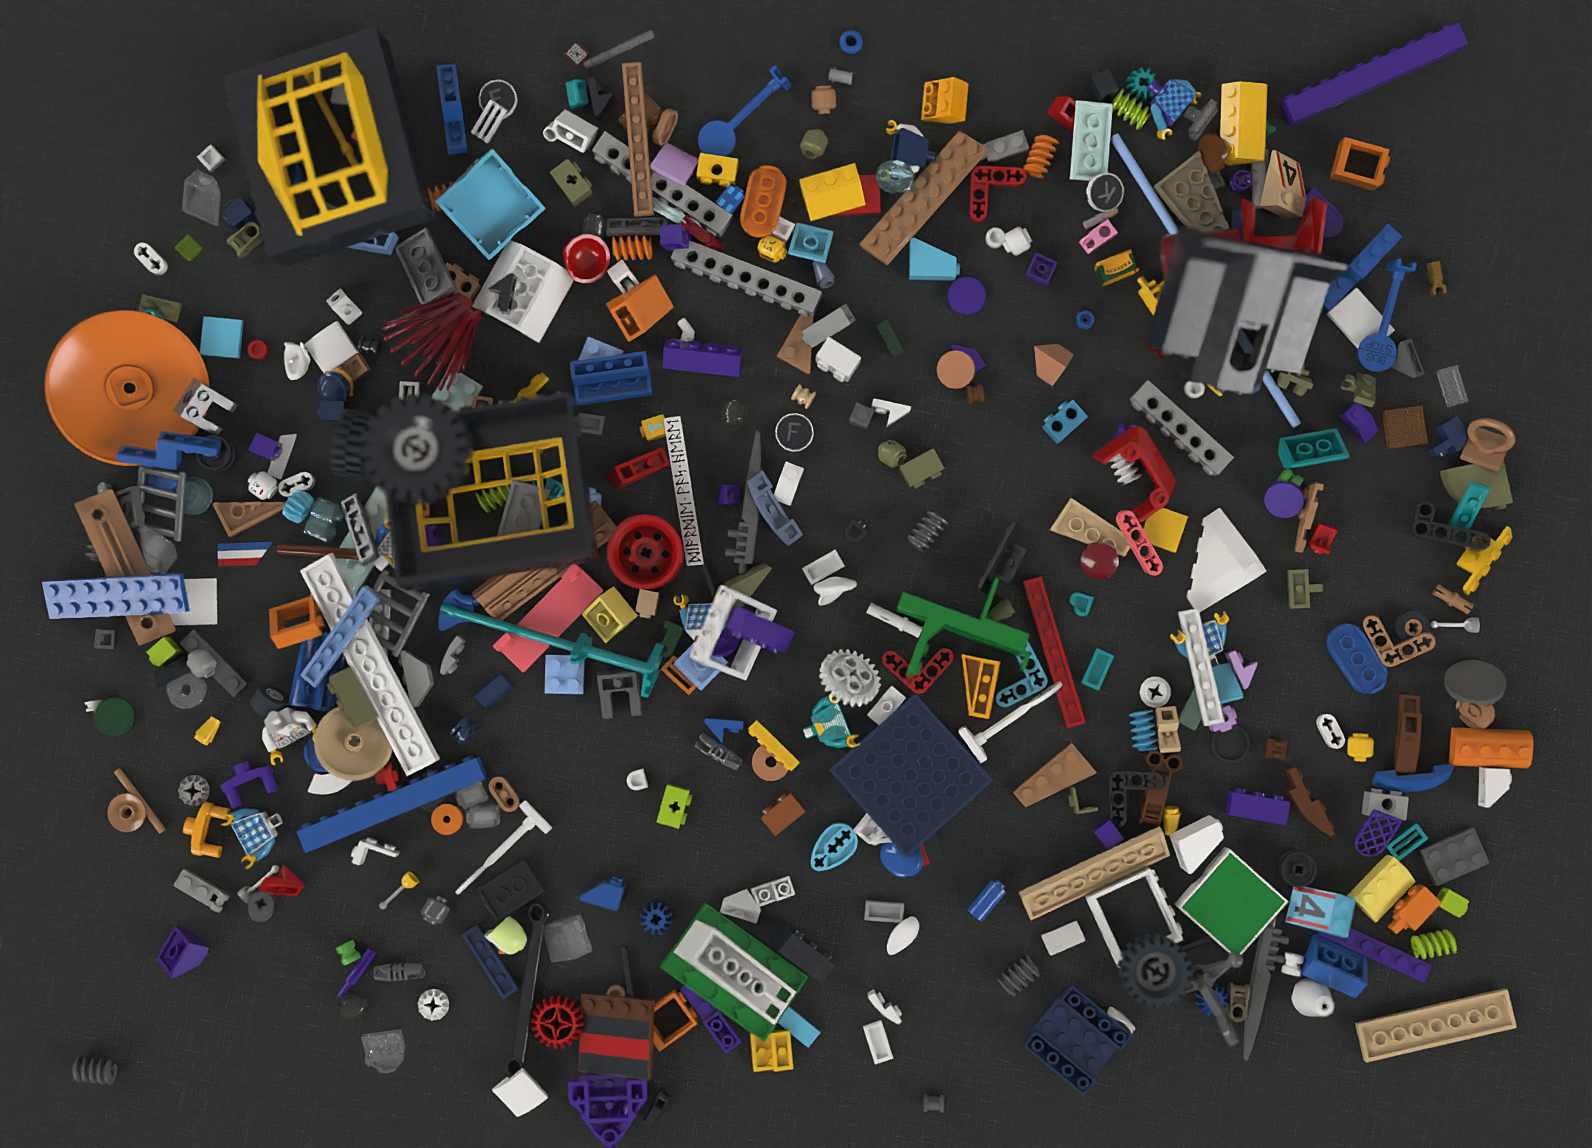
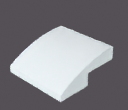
M338 321L320 331L304 344L323 373L345 364L359 353Z
M524 1068L511 1078L507 1076L492 1089L517 1117L532 1110L548 1098V1094Z

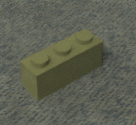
M351 667L329 677L327 687L332 695L335 694L338 698L336 703L340 711H345L347 715L345 719L350 728L354 727L355 731H358L377 721L378 716Z

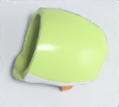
M508 916L493 930H489L484 934L488 941H491L498 947V954H514L519 950L522 951L527 942L522 926L511 916Z

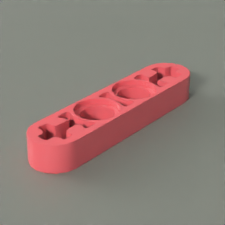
M1128 510L1120 511L1116 516V522L1143 570L1153 576L1160 574L1163 564L1135 514ZM1125 515L1129 516L1127 518L1128 523L1123 522V520L1125 519ZM1133 530H1137L1139 532V536L1136 540H1133L1131 538V533L1133 532ZM1142 546H1147L1148 548L1145 556L1140 554ZM1151 563L1156 564L1154 570L1150 569L1152 567Z

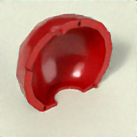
M583 234L570 239L564 247L563 259L567 272L574 281L592 283L600 279L607 271L610 263V252L607 244L599 237Z

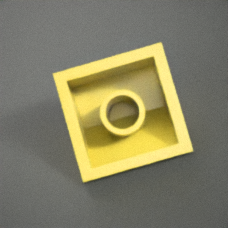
M614 586L600 595L582 613L583 617L605 643L610 641L638 616Z

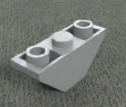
M402 650L398 660L404 670L402 679L404 685H407L408 688L406 695L412 706L418 707L434 684L431 666L410 651Z

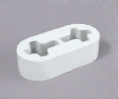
M146 243L136 245L134 254L149 271L156 275H162L166 272L168 267L166 261L150 245ZM143 248L146 249V252L148 253L149 257H146L142 254L141 250ZM153 260L160 263V269L155 268L156 266L152 263Z
M308 472L299 473L281 481L278 490L281 495L290 497L297 490L307 491L313 488L316 482L315 477ZM304 476L306 478H310V480L308 481V485H299V482H302L304 480ZM286 484L290 486L295 485V487L290 489V493L284 491Z
M1321 714L1317 718L1316 724L1325 743L1331 748H1341L1345 743V738L1336 719L1330 714ZM1324 718L1328 720L1330 719V722L1328 723L1330 730L1327 726L1322 725V723H1324ZM1331 733H1333L1334 736L1339 737V739L1337 740L1338 744L1331 743V740H1333Z

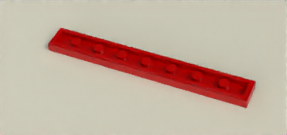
M1039 576L1022 581L1052 682L1055 684L1061 681L1063 684L1056 691L1066 728L1084 724L1086 721L1042 577Z

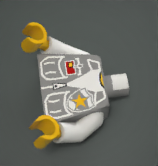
M285 708L279 712L271 711L264 720L266 726L263 728L262 740L268 752H271L270 758L273 765H275V757H279L281 762H283L282 753L276 751V748L281 749L311 733V731L313 732V741L315 739L317 724L307 712Z

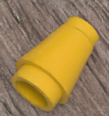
M211 716L195 732L194 738L207 746L209 742L212 743L221 722Z
M1176 806L1164 807L1162 820L1165 835L1170 836V834L1178 829L1181 812H1179V808Z

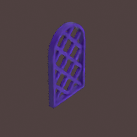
M1373 809L1356 836L1355 847L1357 851L1363 856L1368 857L1380 854L1390 842L1402 820ZM1387 819V824L1380 825V820ZM1377 822L1378 827L1371 829L1370 824ZM1389 826L1390 831L1383 833L1382 828ZM1380 829L1381 834L1374 836L1372 831ZM1370 832L1372 837L1364 839L1363 834ZM1382 837L1384 842L1377 844L1375 839ZM1373 840L1375 845L1367 847L1366 842ZM1364 843L1365 848L1359 849L1358 844ZM1376 847L1377 851L1372 853L1369 852V849Z

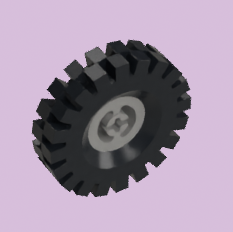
M416 394L406 395V399L397 397L390 400L392 405L389 407L386 405L381 406L377 410L379 416L377 418L372 416L366 424L370 427L369 432H363L361 441L365 443V447H360L361 458L365 459V463H363L365 472L371 476L369 479L376 487L400 502L420 505V502L426 504L434 503L438 497L444 499L451 494L449 491L451 488L457 489L463 481L460 478L463 474L467 476L470 470L468 460L473 459V450L470 448V444H473L471 434L467 431L468 426L455 410L432 396L422 394V397H419ZM409 443L429 454L426 458L408 447Z

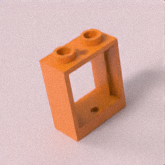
M1345 137L1339 142L1330 179L1374 191L1384 182L1385 175L1383 171L1390 161L1388 156L1389 149ZM1350 148L1380 156L1374 179L1344 171Z
M309 596L269 609L270 637L278 649L323 635L322 627L324 626V620L314 597ZM310 613V621L285 629L284 621Z
M674 989L655 1003L654 1012L675 998L690 1020L665 1039L654 1025L653 1043L659 1051L698 1023V1013L693 1007L690 1008L687 1005V998L682 991L678 992L677 989Z

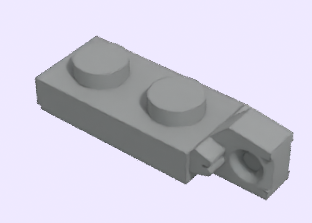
M1023 130L983 144L988 152L982 159L987 158L988 162H994L1027 151L1029 146Z

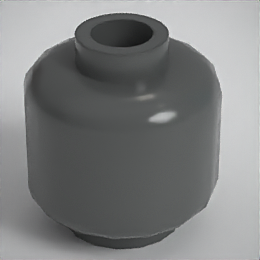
M438 895L436 898H428L421 910L422 919L434 926L437 923L442 924L450 911V907L446 904L447 900Z

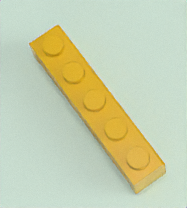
M757 720L748 728L750 730L748 733L752 737L756 736L758 738L757 741L761 745L764 744L767 747L766 750L770 754L773 753L775 755L774 758L778 762L781 761L787 771H792L800 763Z

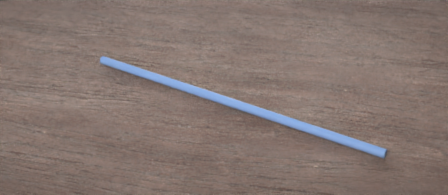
M1119 134L1114 135L1110 140L1170 234H1177L1178 227ZM1239 327L1236 339L1245 353H1252L1253 346L1241 327ZM1265 370L1263 382L1292 428L1301 424L1271 374Z

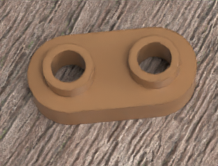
M668 108L661 113L660 121L652 133L654 144L663 147L668 142L678 120L677 111Z
M502 776L493 778L489 783V790L500 807L506 812L516 810L520 805V798L508 780ZM498 782L502 783V789L497 788ZM508 798H512L514 800L513 805L508 804Z

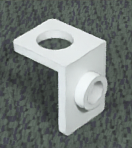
M341 288L327 299L330 307L348 325L362 314V311L347 297Z

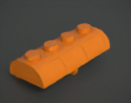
M1451 728L1449 764H1453V766L1529 768L1532 763L1533 736L1529 730Z

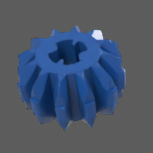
M651 902L650 908L647 906L643 908L646 913L640 914V917L645 919L640 924H647L644 930L647 932L651 928L652 935L655 934L656 930H658L660 935L663 934V929L668 931L669 926L667 924H672L673 922L672 919L667 918L672 916V912L666 913L665 911L668 909V906L666 905L662 909V902H658L657 907H655L654 902ZM654 914H658L657 917H661L658 923H656V920H652Z
M1214 982L1212 986L1213 991L1222 1005H1228V1002L1224 1000L1228 997L1227 993H1223L1225 988L1222 986L1218 987V984ZM1195 993V996L1199 998L1195 1001L1197 1005H1200L1199 1010L1201 1012L1205 1011L1206 1015L1210 1016L1213 1011L1201 993Z

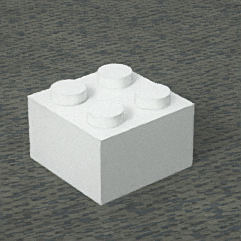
M830 337L827 338L816 355L817 367L825 372L827 370L831 371L834 374L833 377L840 382L844 380L846 382L849 381L861 360L860 356Z

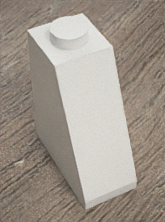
M1208 815L1170 834L1180 867L1188 874L1193 873L1224 838L1222 833L1223 826L1218 819L1216 820Z

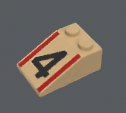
M1273 150L1260 207L1282 218L1302 217L1306 195L1300 164Z

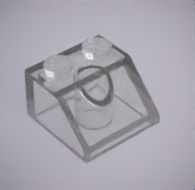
M141 523L139 530L147 568L155 574L157 572L165 574L178 559L174 544Z
M581 914L544 924L543 935L552 963L573 960L592 952Z

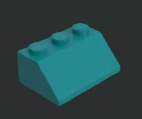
M1337 428L1283 437L1279 441L1278 455L1284 468H1294L1349 458V453Z

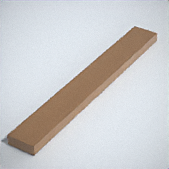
M641 62L622 63L634 216L654 215L642 64Z

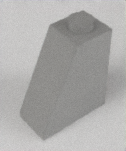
M847 304L803 330L802 333L804 335H802V338L806 345H810L813 348L856 321Z

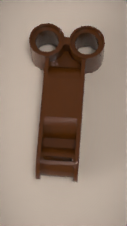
M1148 750L1144 753L1143 760L1150 766L1149 772H1161L1165 775L1167 782L1162 789L1144 791L1139 813V823L1142 824L1144 822L1159 827L1172 772L1179 771L1183 766V761L1173 753H1168L1163 757V754L1157 750ZM1156 753L1158 756L1157 761L1150 763L1149 757ZM1171 758H1175L1176 765L1170 768L1168 761ZM1156 776L1154 779H1148L1147 783L1155 782L1157 786V784L1161 783V780L1157 779Z

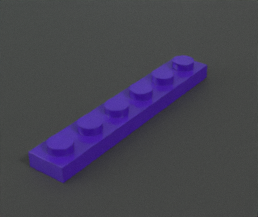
M1349 928L1348 937L1346 938L1317 931V934L1423 983L1432 967L1429 963L1352 928Z

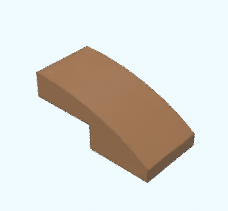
M356 354L344 365L336 367L348 373L353 382L371 370L361 354Z

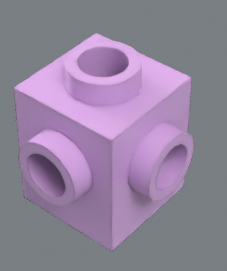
M1221 704L1224 722L1209 725L1210 731L1221 730V732L1232 729L1231 725L1237 724L1235 721L1237 715L1234 708H1231L1230 705Z

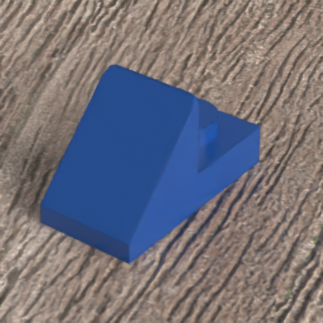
M705 718V724L722 743L724 728H728L727 732L739 733V729H743L744 721Z

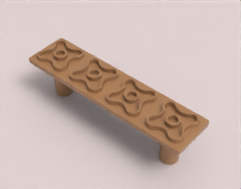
M113 490L105 491L75 503L77 512L107 577L151 575ZM169 614L125 616L138 645H143L176 631Z

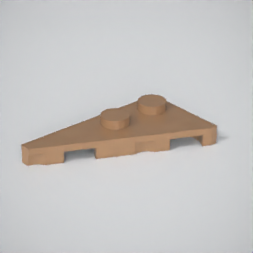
M1314 483L1307 485L1302 490L1304 503L1302 509L1298 512L1300 522L1295 552L1303 553L1307 542L1305 539L1307 529H1311L1319 503L1318 498L1315 496L1317 490H1323L1324 484Z

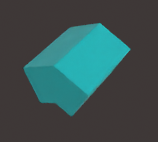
M574 79L571 82H566L570 108H580L587 105L589 102L585 80Z

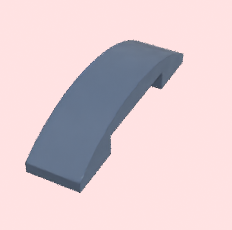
M763 470L747 481L751 495L772 530L785 544L790 545L803 534L795 521L788 519L770 490L773 487Z

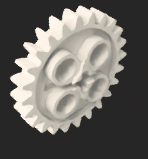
M840 649L838 653L833 651L831 655L828 654L826 659H824L819 670L822 672L819 678L823 679L822 685H827L825 691L832 692L830 697L836 695L837 702L842 699L844 705L850 702L853 707L855 703L858 706H861L862 703L866 705L879 692L878 688L881 684L878 682L881 678L876 676L879 671L873 670L875 665H869L870 659L864 660L863 654L857 656L856 651L850 654L849 649L845 653Z

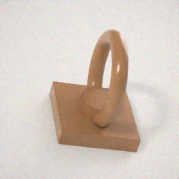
M1488 418L1477 419L1468 426L1467 433L1469 438L1460 459L1498 472L1507 450L1512 448L1515 443V435L1507 425L1500 421ZM1489 426L1500 430L1502 433H1504L1505 436L1496 434L1494 432L1479 427Z

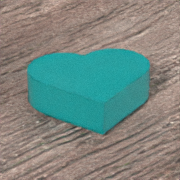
M1078 592L1073 593L1069 601L1074 606L1076 615L1086 616L1090 611L1094 597Z

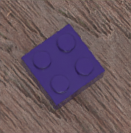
M1036 252L1025 277L1047 286L1058 262Z

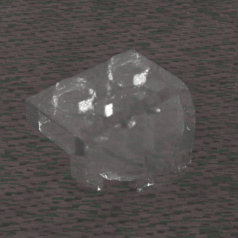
M402 1030L363 1034L362 1043L366 1054L365 1062L367 1066L376 1068L379 1073H390L397 1070L398 1066L403 1062L405 1054Z

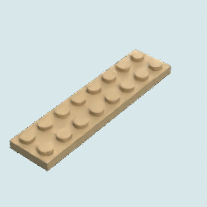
M1160 826L1149 830L1136 838H1132L1119 846H1115L1104 853L1098 854L1091 859L1020 891L1019 894L1030 920L1170 856L1163 831Z
M1505 988L1355 1023L1365 1062L1517 1028L1509 993Z

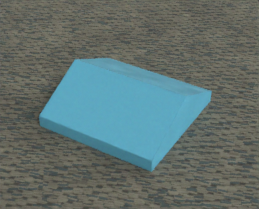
M796 223L788 254L825 263L833 231Z

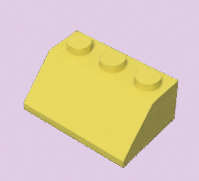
M1386 854L1347 896L1356 899L1355 904L1376 923L1416 881L1395 857Z

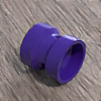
M1246 170L1236 172L1229 181L1230 189L1234 193L1244 192L1252 184L1251 173Z

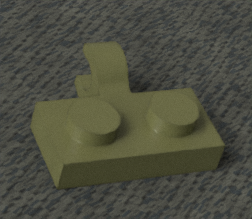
M1357 372L1355 377L1346 374L1345 381L1349 383L1341 382V389L1353 391L1354 402L1372 407L1375 403L1376 378Z
M1308 569L1287 570L1289 609L1310 608L1309 592H1323V584L1309 585Z

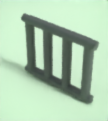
M139 464L137 486H139V492L142 496L143 512L146 511L174 518L175 527L173 530L145 523L135 527V531L146 530L173 537L174 541L180 542L183 529L186 472L175 473ZM146 474L178 481L177 492L146 485ZM145 492L176 500V511L145 504Z
M383 569L372 590L381 597V602L410 618L406 626L403 627L374 610L369 614V617L401 634L397 643L394 644L375 633L380 645L392 651V654L398 657L430 594L427 592L421 593L418 590L407 591L397 587L396 578L388 575L389 572ZM387 582L418 599L414 610L381 593L380 591L384 583Z

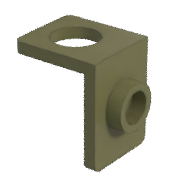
M1073 786L1070 787L1071 795L1068 796L1070 807H1073L1074 813L1081 814L1098 811L1096 806L1079 808L1076 789Z

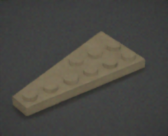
M1200 151L1154 185V190L1185 227L1199 229L1202 232L1229 230V225L1224 218L1222 207L1213 184L1210 182Z

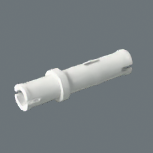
M872 602L866 612L899 628V631L902 632L903 630L917 638L923 629L922 626L909 621L907 617L902 618Z

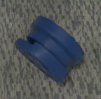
M469 715L464 717L449 733L452 738L455 737L460 745L479 727V724L474 723Z

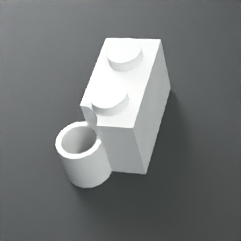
M564 110L544 129L543 134L548 141L559 139L584 153L593 144L598 128Z

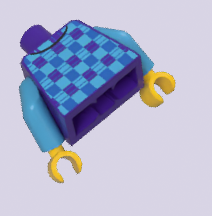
M1154 79L1147 89L1155 95L1149 104L1158 128L1157 136L1166 140L1165 132L1167 135L1172 134V131L1167 129V126L1170 127L1189 103L1197 104L1195 97H1201V93L1195 92L1189 81L1169 79L1162 86Z

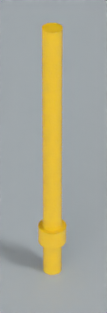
M312 73L305 74L304 76L309 86L314 85ZM321 91L313 93L341 145L340 149L343 155L347 157L352 167L359 165L353 154L354 150L351 144L344 137Z

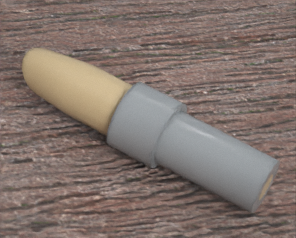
M1115 208L1111 211L1101 212L1095 215V217L1084 221L1083 225L1087 229L1115 216L1118 213V209Z

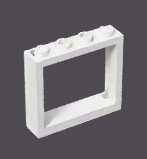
M721 585L689 657L725 673L747 680L761 648L755 644L756 640L753 644L743 639L731 668L710 660L711 652L736 598L757 607L755 614L771 622L777 610Z
M1149 867L1142 868L1084 895L1117 966L1119 960L1122 961L1123 957L1096 898L1143 876L1146 877L1172 933L1166 937L1175 943L1183 940L1181 936L1183 933L1182 928L1173 919V916H1175L1174 910L1171 905L1167 906L1165 901L1167 895L1162 887L1159 888L1156 882L1159 878L1155 871H1151Z

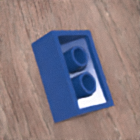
M1315 933L1312 935L1304 956L1302 975L1356 998L1367 985V956Z

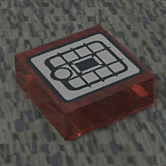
M575 41L563 55L578 69L588 59L590 53Z

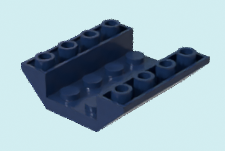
M1071 985L1053 1000L1036 1021L1023 1046L1085 1096L1096 1082L1094 1076L1117 1048L1123 1049L1133 1035Z

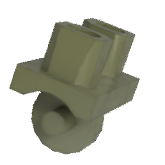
M1303 363L1300 373L1292 372V375L1281 373V370L1277 371L1279 374L1276 382L1277 386L1286 389L1290 381L1295 382L1296 384L1292 391L1300 396H1303L1307 389H1311L1314 384L1311 383V379L1301 376V374L1305 376L1309 374V371L1304 369L1305 363Z

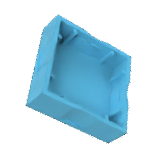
M493 149L485 153L434 200L488 260L508 244L519 230L526 227L546 209L531 191L518 180L512 170Z

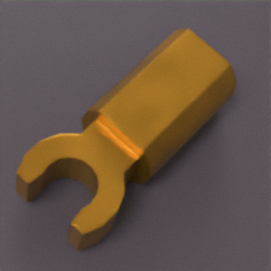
M1440 261L1426 264L1429 283L1432 284L1430 295H1436V288L1440 289L1441 295L1445 294L1447 289L1442 283L1443 275Z

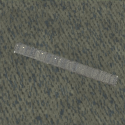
M650 30L584 61L585 68L588 69L654 38L653 31Z

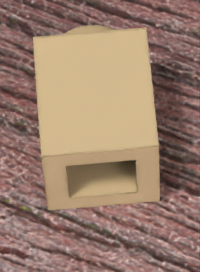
M640 589L635 612H640L639 616L650 618L651 615L656 616L660 593Z

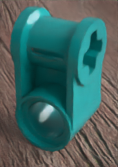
M551 477L546 478L547 483L544 488L551 490L549 499L564 496V485ZM536 480L532 481L533 485L538 486Z

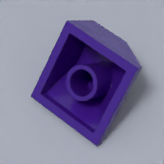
M175 925L156 959L171 978H175L199 966L207 956L209 947L201 938Z

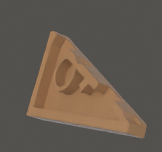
M800 315L779 351L777 358L809 375L811 346L806 345L804 342L802 331L813 325V316L805 317Z
M215 502L213 506L228 536L232 537L283 511L285 502Z

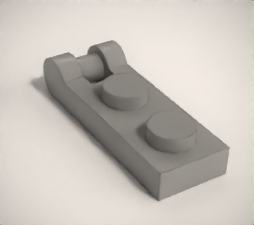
M186 868L181 871L173 885L218 913L223 909L224 901H227L230 897V894ZM214 894L218 897L216 901L212 899Z

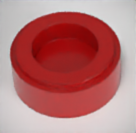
M255 340L249 344L248 353L252 358L262 360L267 357L269 349L266 343Z

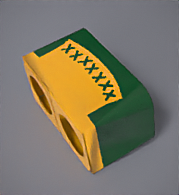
M1131 249L1099 261L1094 266L1101 286L1135 274V271L1137 273L1140 269Z

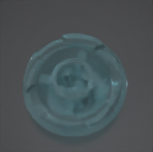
M186 478L184 513L200 514L207 510L211 504L213 497L212 489L202 478Z

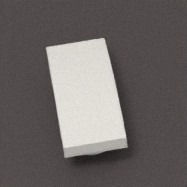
M789 876L751 888L753 898L759 907L795 895Z
M874 989L867 993L870 1001L884 1016L897 1024L901 1023L900 1016L902 1013L897 1005L893 1006L891 1002L883 1005L885 1003L883 996L880 992L876 994Z

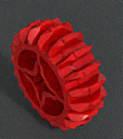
M558 995L557 1001H555L554 996H550L549 1001L544 999L542 1001L543 1005L538 1004V1010L533 1012V1015L536 1017L531 1019V1022L536 1024L532 1026V1030H538L534 1036L539 1037L541 1035L540 1043H543L544 1040L548 1041L546 1047L554 1043V1049H557L558 1043H560L562 1048H565L566 1043L571 1045L573 1043L572 1039H578L576 1033L581 1034L582 1029L578 1026L584 1025V1022L579 1020L583 1018V1014H577L580 1007H573L576 1003L574 1000L571 1004L567 1003L569 997L561 1001V995ZM556 1007L553 1016L543 1018L545 1011ZM562 1009L570 1014L572 1020L563 1015ZM557 1015H558L559 1022H562V1023H560L558 1029H557V1023L555 1022V1019H556ZM543 1024L552 1029L553 1035L546 1031ZM573 1026L568 1034L560 1036L562 1028Z

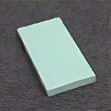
M1076 101L1070 179L1091 181L1094 176L1108 172L1113 104Z

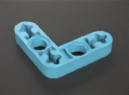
M1028 641L1024 650L1030 651L1031 655L1029 658L1034 660L1035 666L1031 670L1026 668L1023 670L1026 678L997 692L995 701L1001 707H1008L1044 689L1047 685V677ZM1016 656V658H1017V660H1018V662H1019V664H1020V666H1021L1022 660H1021L1020 656H1019V657ZM1037 669H1039L1040 672H1037L1036 675L1038 676V678H1043V681L1041 682L1042 685H1034L1033 682L1036 679L1034 675L1029 676L1028 673L1035 672ZM1020 684L1025 685L1027 689L1024 695L1016 693V687ZM1012 688V692L1015 695L1016 699L1013 700V696H1011L1007 699L1006 704L1004 702H1000L999 699L1001 698V694H1010L1011 692L1009 691V689Z

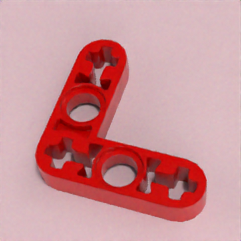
M975 167L970 179V219L973 222L980 223L986 218L988 186L1019 187L1026 180L1025 170L1018 167ZM978 171H981L982 175H988V171H991L990 181H987L988 177H982L981 180H978V177L975 175ZM1001 172L1004 175V179L996 181L993 174ZM1007 172H1010L1009 176H1015L1016 173H1019V176L1022 177L1019 182L1016 181V178H1009V182L1006 181ZM982 190L984 197L976 199L973 194L974 191ZM977 204H981L980 212L983 213L980 218L973 214V212H976Z
M947 648L938 650L920 670V673L914 675L913 679L900 676L899 670L902 667H909V664L896 652H885L882 656V663L913 692L921 694L951 664L954 656L952 651ZM948 652L949 660L942 661L941 665H943V668L941 669L933 660L936 658L939 661L941 659L940 653ZM887 655H894V661L897 663L900 660L903 662L897 667L896 671L892 669L896 667L894 664L886 663ZM934 665L937 668V674L931 677L927 674L926 670L929 666ZM922 673L931 680L929 683L926 680L923 682L922 686L924 688L922 690H915L916 685L914 682L916 680L920 682L923 679L920 676Z

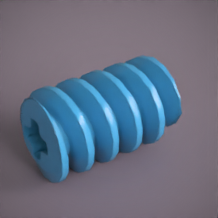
M1153 710L1136 711L1129 714V717L1135 718L1130 724L1136 725L1135 728L1131 729V732L1137 733L1136 736L1132 737V740H1136L1138 743L1132 746L1138 748V751L1158 749L1157 746L1152 745L1157 739L1151 737L1156 734V731L1150 729L1155 726V723L1149 722L1154 719L1153 715L1148 714Z

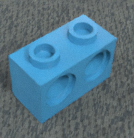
M1074 400L1069 403L1065 401L1058 407L1060 411L1055 416L1051 413L1043 420L1046 424L1042 428L1056 444L1062 441L1088 417ZM1068 409L1075 412L1074 419L1067 417L1066 411ZM1053 422H1058L1061 425L1059 432L1052 429Z

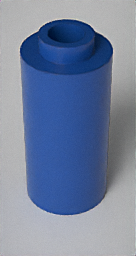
M991 880L967 910L979 921L983 922L1006 894L1004 890L1006 886L999 880L995 882Z

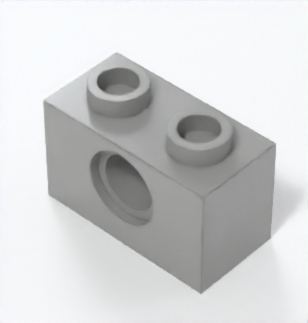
M1371 788V792L1364 791L1362 814L1369 816L1372 810L1375 809L1401 820H1406L1409 797L1403 796L1402 792L1390 790V794L1383 793L1382 789ZM1384 799L1388 800V806L1386 808L1382 807V802Z

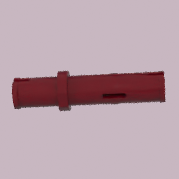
M689 216L682 218L686 223L681 221V227L699 239L703 246L722 253L719 247L724 250L725 246L716 239L714 234L707 232Z

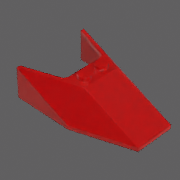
M1311 197L1300 224L1293 235L1255 236L1253 230L1256 205L1246 199H1241L1244 241L1298 251L1303 248L1321 253L1327 209L1326 202L1316 197Z

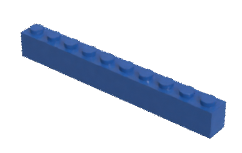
M471 755L462 759L463 763L456 766L454 762L445 766V771L438 773V770L426 774L428 777L426 779L420 780V777L408 781L409 786L404 788L402 784L396 786L395 790H391L392 793L385 795L384 792L374 795V800L367 802L366 799L355 803L356 807L349 810L348 806L337 811L338 815L331 817V814L319 818V823L313 824V821L301 825L302 829L297 831L305 853L488 778L480 757L474 758Z

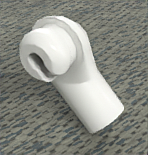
M683 318L677 323L683 331L680 341H693L695 331L687 320Z

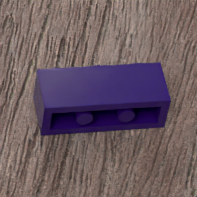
M1235 788V791L1228 790L1226 814L1287 825L1290 802L1284 800V796L1273 795V798L1265 797L1266 793L1254 791V795L1247 794L1245 789Z

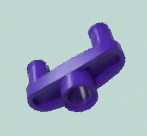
M249 760L233 766L236 776L220 786L222 792L227 796L231 809L243 804L236 788L247 781L257 777L261 778L267 794L279 789L272 774L274 771L271 765L252 769Z

